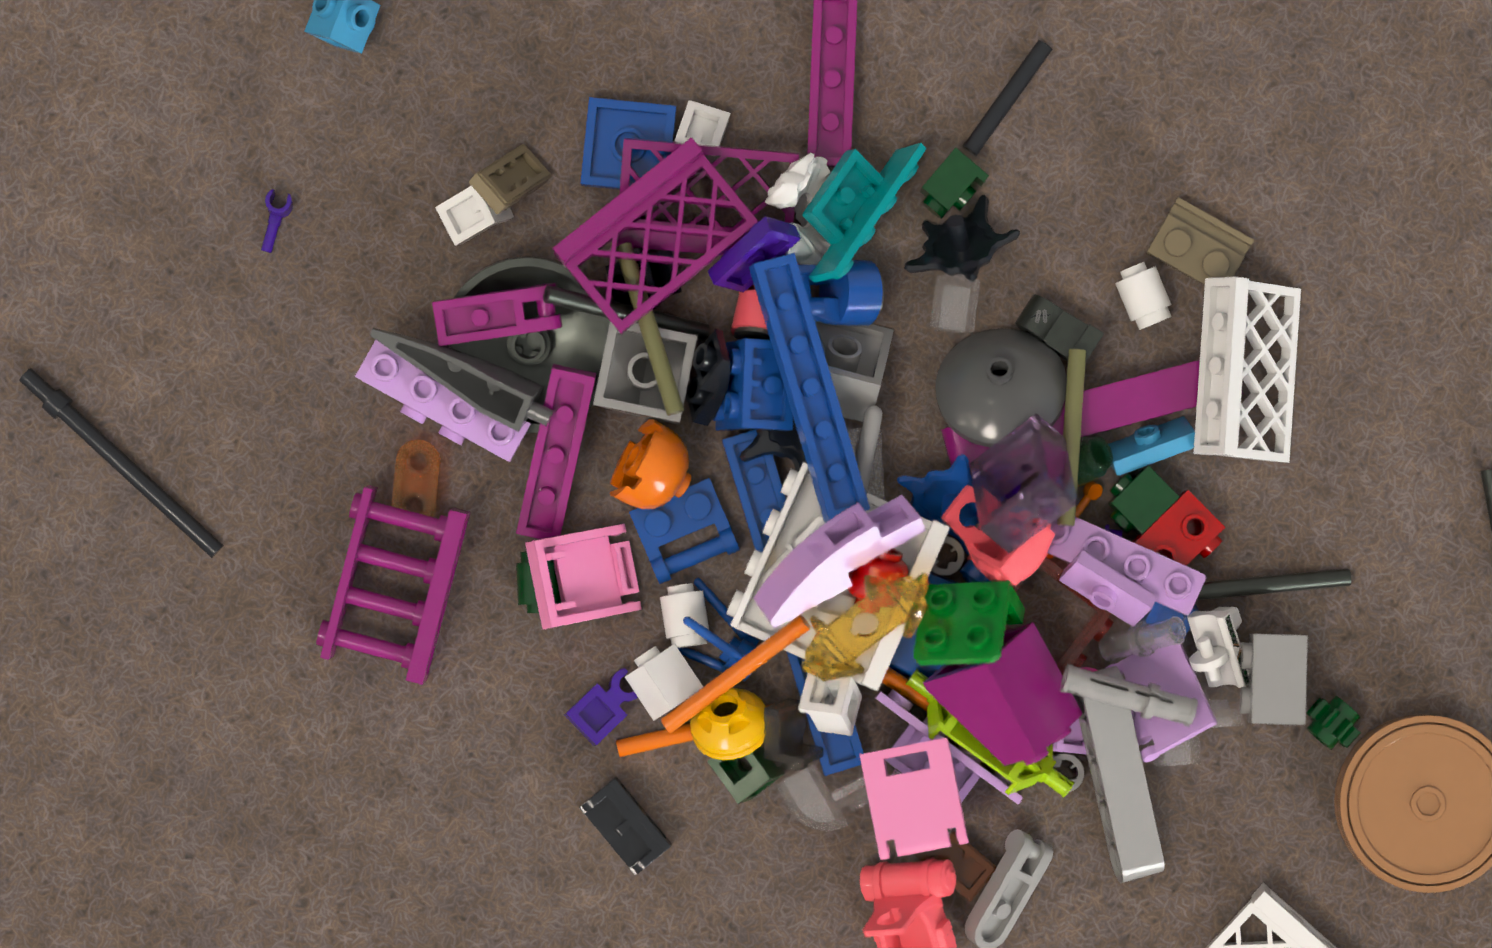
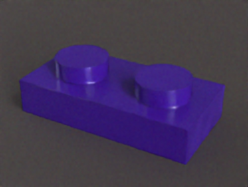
M766 216L763 217L708 270L713 285L739 292L746 291L754 284L749 267L754 263L781 257L786 254L801 239L796 226Z

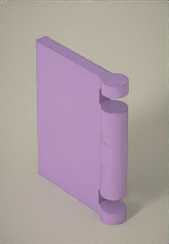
M1172 632L1122 661L1106 667L1116 666L1121 675L1124 673L1125 681L1144 686L1153 683L1159 685L1162 691L1197 699V710L1190 727L1155 716L1150 720L1142 718L1140 712L1131 710L1138 745L1146 744L1151 739H1153L1155 744L1140 751L1143 762H1151L1157 759L1164 752L1218 724L1176 632Z

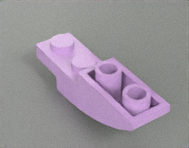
M903 495L869 513H866L859 503L853 505L814 531L777 566L755 595L754 599L757 606L773 628L792 620L797 615L851 587L852 583L848 572L867 564L870 560L926 531L921 517Z

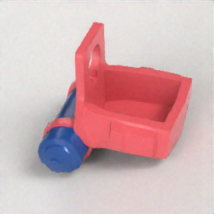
M969 485L962 489L942 515V520L964 541L969 552L968 561L960 570L966 583L1010 581L1011 585L1016 586L1020 581L1025 580L1038 569L1045 559L1055 536V533L1050 529L1051 523L1036 513L1032 507L1015 502L1009 508L993 506L977 490ZM973 502L978 506V517L982 522L977 528L973 525L962 526L960 523V511L967 503Z

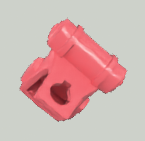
M927 858L924 861L888 863L885 861L862 867L860 873L861 892L865 901L874 902V912L863 928L865 937H874L877 948H957L952 925L945 916L942 897L952 895L955 890L956 873L952 861L948 859L937 860L935 858Z

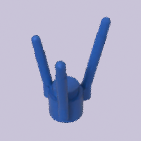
M696 578L694 585L699 591H703L706 600L731 627L734 617L726 614L728 609L700 578ZM687 616L683 619L684 624L720 649L722 652L718 658L723 660L724 663L687 647L678 649L687 658L723 673L755 649L759 640L731 627L741 640L733 636L727 643L702 624ZM750 675L744 678L743 681L745 682Z

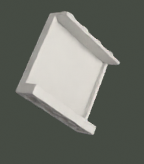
M804 462L799 472L792 468L790 469L780 492L788 496L781 512L775 509L772 510L762 532L770 536L763 552L754 550L744 573L752 577L745 593L736 590L726 613L734 617L731 627L762 641L767 640L792 620L786 621L775 628L772 627L754 599L764 584L760 576L787 550L785 547L787 543L792 545L817 517L822 516L808 465ZM867 493L870 510L866 511V513L886 504L887 501ZM921 517L926 531L894 547V549L903 554L902 560L909 568L906 583L895 605L889 607L881 606L879 612H872L854 604L852 617L818 611V605L801 613L811 629L783 650L829 671L851 674L856 683L878 691L950 527L935 520L932 522Z

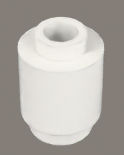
M1142 262L1120 272L1123 280L1115 284L1130 321L1135 320L1139 330L1172 317L1168 306L1172 304L1156 266L1147 269L1145 262Z
M693 583L667 587L668 595L660 597L666 639H671V644H675L677 648L707 644V640L683 622V619L689 616L709 629L703 591H694Z

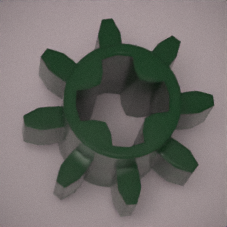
M1335 696L1329 703L1325 699L1319 698L1306 712L1313 719L1306 729L1329 750H1332L1337 743L1342 747L1348 748L1361 734L1354 727V724L1361 717L1338 696Z

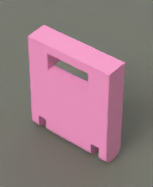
M625 524L525 543L542 630L642 610L640 601H629L622 604L620 597L639 592L630 542L610 544L608 537L626 533ZM551 560L554 561L561 603L555 604L547 561Z
M948 738L860 754L881 860L890 858V849L887 841L893 839L895 840L898 857L951 847L948 829L955 827L959 845L969 843ZM927 751L930 768L893 776L888 775L885 759Z

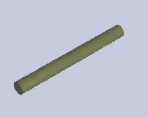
M632 243L618 245L617 252L634 253ZM618 259L625 283L639 285L640 269L638 262L635 260ZM628 291L635 310L637 308L638 292ZM647 293L643 294V303L649 299ZM651 310L638 321L667 416L683 412L684 407L653 310Z
M1069 349L1057 516V525L1066 527L1075 526L1086 350Z

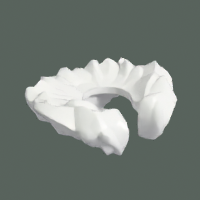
M809 153L802 159L791 163L787 171L782 173L776 180L775 186L768 190V198L765 199L766 204L779 209L795 207L794 211L797 213L795 218L801 223V226L796 223L790 224L796 226L801 239L786 255L795 253L798 264L817 265L830 246L822 235L802 216L804 210L831 173L826 165L827 159L814 157L815 154Z

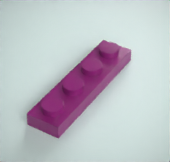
M813 0L807 155L813 153L815 154L814 157L826 158L828 168H834L845 151L851 150L857 0Z
M557 364L552 366L544 406L554 410V413L547 426L539 425L516 534L537 539L561 535L596 373Z

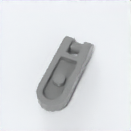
M1018 829L1012 831L1007 836L1005 841L1006 852L965 924V934L972 943L979 948H997L1005 941L1053 858V848L1050 844L1039 839L1033 840L1030 834Z

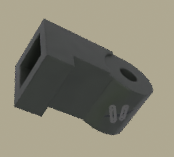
M1033 294L1015 322L1018 328L1044 341L1046 345L1054 349L1066 361H1068L1069 349L1086 350L1087 361L1104 335L1102 331L1090 324L1087 325L1054 303L1036 294Z

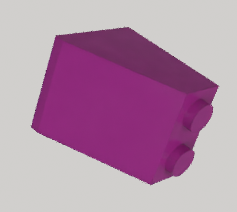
M1034 622L1004 632L1001 656L996 662L943 665L923 682L926 690L1004 766L1021 761L1025 765H1031L1043 759L1049 753L1047 747L1068 736L1072 732L1070 726L1083 715L1073 694L1060 691L1063 676Z

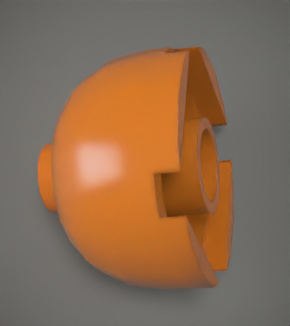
M649 419L638 429L639 432L645 434L639 443L635 444L629 441L625 447L610 483L618 488L611 491L610 496L639 509H656L668 503L673 496L680 498L687 490L692 477L691 474L687 473L689 456L687 446L681 437L669 427L654 419Z

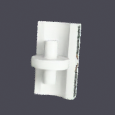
M1217 607L1212 611H1193L1187 617L1197 648V652L1189 658L1192 669L1205 673L1209 687L1236 685L1238 688L1247 687L1248 669H1241L1242 643L1239 642L1236 632L1242 623L1238 608Z

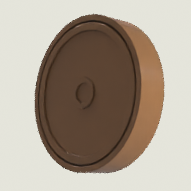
M1424 714L1398 717L1369 731L1347 755L1340 769L1335 788L1334 806L1337 825L1341 837L1353 857L1377 878L1396 887L1414 892L1435 893L1449 891L1462 887L1483 875L1492 867V742L1482 733L1465 723L1451 718Z

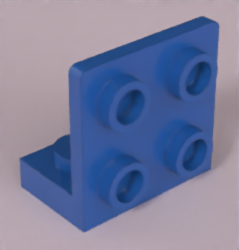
M745 338L726 342L730 360V378L723 402L712 419L716 421L715 430H793V415L771 340Z

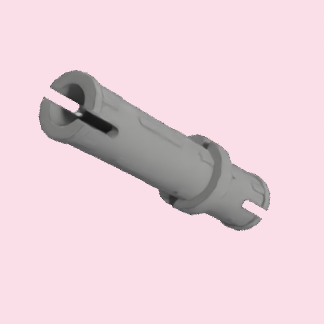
M1067 664L1060 686V691L1063 693L1067 692L1140 712L1142 718L1149 720L1155 716L1181 723L1188 727L1192 724L1197 710V699L1162 691L1157 684L1149 683L1148 686H1144L1113 676L1074 667L1071 664Z

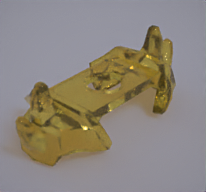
M921 573L915 579L912 576H905L892 581L887 577L867 575L864 577L867 596L827 625L813 615L810 618V622L815 636L805 651V661L802 662L803 670L811 675H815L823 682L863 674L865 671L863 665L855 662L859 655L902 624H905L902 636L906 639L911 638L927 610L924 597L928 590L929 580L926 573ZM871 613L876 616L878 626L872 633H858L854 635L850 631L853 629L852 623L857 615Z

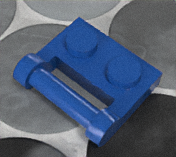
M710 478L689 486L680 498L673 496L668 503L656 509L637 508L629 512L659 584L672 580L670 575L719 554L727 552L728 555L740 551ZM712 524L716 525L719 536L663 559L658 547Z

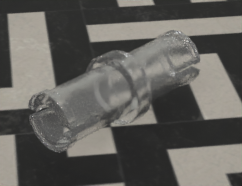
M1177 616L1150 624L1140 621L1134 627L1130 626L1127 630L1103 634L1100 637L1103 642H1099L1100 653L1108 662L1132 655L1139 657L1150 656L1156 649L1184 643L1185 639L1183 637L1186 636V629L1182 620Z

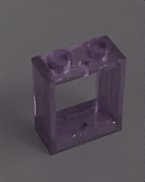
M1037 413L969 463L980 530L1009 554L1078 504L1065 437ZM1038 471L1039 478L1006 501L1005 495ZM1034 518L1040 519V521L1037 523L1031 522V520Z

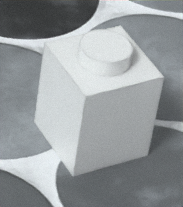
M675 644L661 653L654 646L634 660L638 668L625 676L653 721L703 688Z

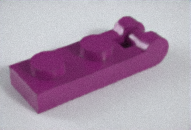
M556 283L433 301L432 305L439 346L562 328L561 314H556L555 305L543 302V293L546 286L556 287ZM536 301L538 317L526 318L523 302Z

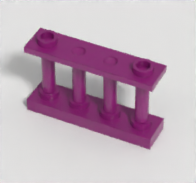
M368 485L364 487L362 494L356 492L352 500L349 518L356 520L330 621H322L316 645L323 647L320 658L326 660L334 656L336 646L400 662L402 663L401 668L408 669L405 680L423 685L428 678L471 512L454 507L449 510L448 516L441 515L439 519L374 502L378 487ZM373 519L434 535V540L441 542L437 559L430 557L428 561L363 544L369 520ZM359 561L424 578L423 583L430 584L426 601L418 600V603H413L352 587ZM352 604L412 620V625L419 627L415 644L408 642L404 646L341 629L347 605Z

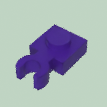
M626 668L618 670L611 676L609 689L606 692L598 683L595 684L564 714L593 746H596L627 716L619 705L622 702H630L638 698L634 690L626 693L620 688L621 678L628 673Z

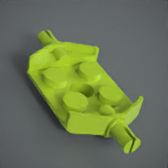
M918 669L913 672L906 685H909L927 698L926 701L929 703L927 706L928 735L931 740L940 731L1011 781V785L1005 791L1008 795L1035 785L1037 781L1040 783L1044 782L1062 795L1063 798L1068 794L1075 782L1053 768L1056 764V761L1053 760V743L1047 747L1049 752L1047 756L1036 763L1025 765L1021 761L1004 766L926 690L923 682L928 677L919 672Z

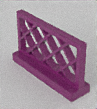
M691 137L554 246L553 251L556 258L565 269H568L617 331L623 334L744 237L758 220L704 156L703 150ZM701 169L713 182L712 199L686 196L687 180ZM681 186L680 196L670 195L673 191H675L678 187ZM718 189L727 200H717ZM661 201L680 203L677 227L651 224L653 207ZM685 203L711 206L708 230L682 227ZM716 207L735 208L745 222L733 232L715 231ZM647 213L646 223L636 222ZM626 229L645 230L643 253L617 252L618 235ZM650 231L676 234L674 257L648 255ZM681 234L707 237L706 253L698 260L679 258ZM713 237L724 238L712 248ZM612 241L611 251L601 250ZM592 256L610 258L608 282L588 280L579 269V266ZM616 259L642 261L639 285L613 283ZM647 262L673 264L671 281L663 288L644 286ZM678 265L689 266L677 276ZM596 288L607 289L606 301ZM612 289L638 292L637 308L623 320L611 308ZM644 293L654 294L652 297H650L647 301L643 303Z
M624 138L619 194L629 187L630 175L636 181L641 178L631 166L632 149L651 150L661 162L665 158L659 151L673 152L683 143ZM698 144L703 150L704 155L719 156L711 163L714 168L725 158L733 157L739 158L750 171L731 187L734 192L754 176L768 193L771 187L758 171L770 161L789 162L791 164L799 160V153ZM747 159L763 161L756 167H753ZM701 171L687 183L686 193L690 197H697L691 187L706 175L704 171ZM680 189L678 192H676L674 195L680 196V194H681V189ZM723 194L719 198H717V200L726 199V197ZM765 199L751 210L753 215L757 214L767 205ZM673 202L658 203V208L652 212L651 224L677 227V219L667 209ZM697 205L702 212L690 222H683L682 227L708 230L709 224L697 222L705 216L710 219L711 206ZM795 207L782 209L785 213L784 222L793 223ZM663 212L669 220H657L654 218ZM640 218L636 222L646 223V218ZM715 218L714 230L733 232L745 220L742 218L733 226L721 225ZM626 229L618 235L617 246L631 242L633 247L643 248L645 230ZM650 231L648 249L674 251L676 234ZM681 234L680 252L706 253L707 237ZM713 237L712 248L724 238Z

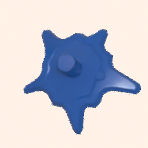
M965 454L959 455L949 469L931 470L925 477L901 475L897 478L898 483L913 494L910 504L920 517L932 522L935 520L946 526L948 525L942 520V515L966 485L977 490L993 506L997 507L1001 504V500L997 496L985 492L982 489L981 482L970 475L969 459ZM970 502L962 507L959 515L962 526H975L982 522L978 517L979 510L976 503ZM950 528L948 533L959 541L964 551L969 555L964 541Z

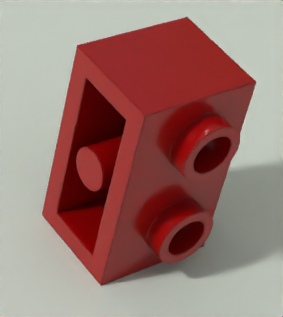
M1185 490L1143 534H1139L1132 542L1187 566L1198 554L1203 558L1211 554L1223 541L1218 534L1226 527L1189 490Z

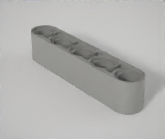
M1116 666L1094 671L1123 680ZM1073 694L1083 713L1079 718L1109 857L1118 881L1124 883L1164 871L1163 853L1131 710Z

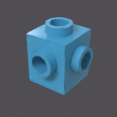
M314 0L312 12L304 32L338 48L362 54L368 36L374 29L375 18L381 5L372 0Z

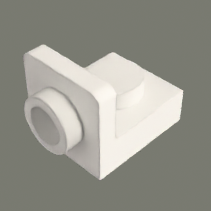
M689 100L674 142L685 143L692 137L697 144L720 146L729 122L730 113ZM704 155L710 163L716 160L717 157Z
M472 186L435 207L455 246L463 244L494 225L506 222L514 217L510 207L497 215Z

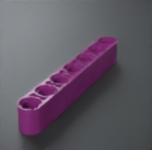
M1200 360L1085 390L1083 394L1081 438L1197 407ZM1065 406L1058 420L1047 432L1031 442L1010 448L984 447L967 441L950 427L941 429L950 466L961 454H965L968 457L969 467L1062 443Z

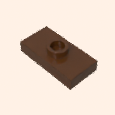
M950 829L951 847L915 853L913 855L921 861L927 858H935L937 860L948 859L952 861L956 873L955 890L971 902L989 881L997 866L969 843L959 845L956 832Z

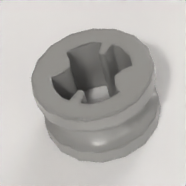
M946 537L943 543L953 547L950 552L956 551L957 559L956 562H948L946 569L937 567L936 564L939 561H935L931 571L941 576L957 572L964 561V550L961 544L950 537Z
M1068 753L1053 755V760L1056 761L1055 768L1061 766L1062 760H1068L1072 763L1069 768H1076L1075 778H1068L1075 782L1069 792L1076 790L1084 778V767L1081 761Z

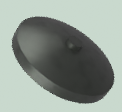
M525 256L505 259L485 267L471 277L460 288L454 298L548 283H556L558 288L583 294L587 293L560 262L543 257ZM536 301L523 302L526 318L538 317ZM555 305L556 314H561L562 328L443 346L478 357L543 385V392L537 402L543 406L553 364L596 373L589 404L590 409L594 402L610 321L607 317ZM528 418L527 422L531 423L527 433H538L540 423Z

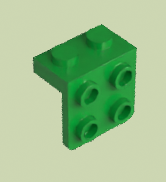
M1010 581L925 585L913 657L919 665L996 662L1001 656L1005 626L1023 624L1025 608Z

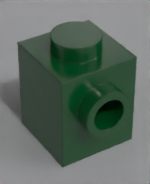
M1146 466L1134 478L1129 473H1126L1109 490L1114 495L1107 503L1114 510L1109 517L1126 534L1132 529L1138 535L1143 534L1179 496L1150 466Z

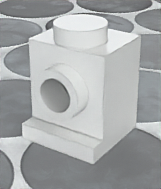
M809 668L798 709L800 712L810 715L818 731L852 736L862 695L851 674Z

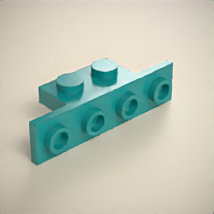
M922 143L897 149L880 173L856 148L845 151L802 213V216L830 244L809 276L814 283L833 278L837 280L852 268L854 264L852 258L859 247L866 244L873 237L876 231L874 225L878 219L894 206L897 201L895 194L902 184L912 178L919 168L917 162L927 149Z

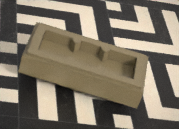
M522 144L477 172L468 183L498 215L543 186L552 175L527 146Z

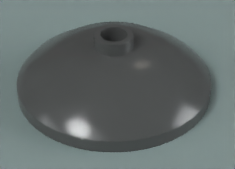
M1011 328L984 330L959 342L944 358L936 377L937 404L948 426L967 441L990 448L1020 446L1043 435L1060 417L1065 406L1067 375L1064 365L1055 350L1033 334ZM997 370L1007 371L1003 376L993 375V372Z

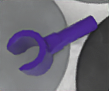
M274 189L270 190L265 198L270 215L261 248L262 251L272 253L282 218L287 217L293 208L290 194H288L287 203L283 208L277 209L272 207L271 204L275 197Z

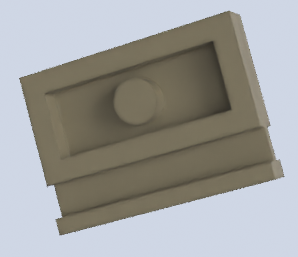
M1178 197L1146 253L1205 286V278L1234 277L1254 239Z

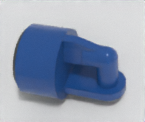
M853 260L852 268L843 277L837 280L833 278L814 283L809 278L816 265H798L814 320L830 325H871L879 316L884 302L883 277L875 263L870 260ZM810 285H820L819 297H811Z

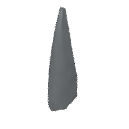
M373 328L371 331V337L439 382L477 411L518 432L528 418L547 426L553 416L554 410L537 403L543 392V385L508 369L446 346H439L436 343Z

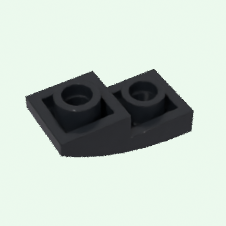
M715 329L705 343L699 345L693 357V366L696 369L697 377L691 379L686 390V400L689 403L692 422L704 426L709 425L719 410L726 395L730 378V360L722 330Z

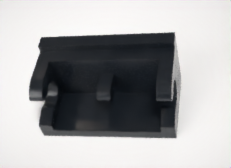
M617 777L612 779L579 807L634 875L640 873L672 846V843Z

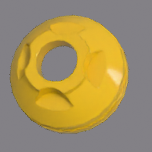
M738 688L728 690L692 717L690 721L692 739L697 749L704 755L719 760H733L755 751L766 740L771 725L768 710L761 698L755 693ZM731 702L738 706L736 711L729 716L720 717L714 714V710L720 704Z

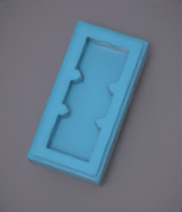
M1182 416L1158 426H1143L1137 429L1133 435L1102 447L1108 463L1116 475L1120 476L1193 449L1195 430L1187 419Z

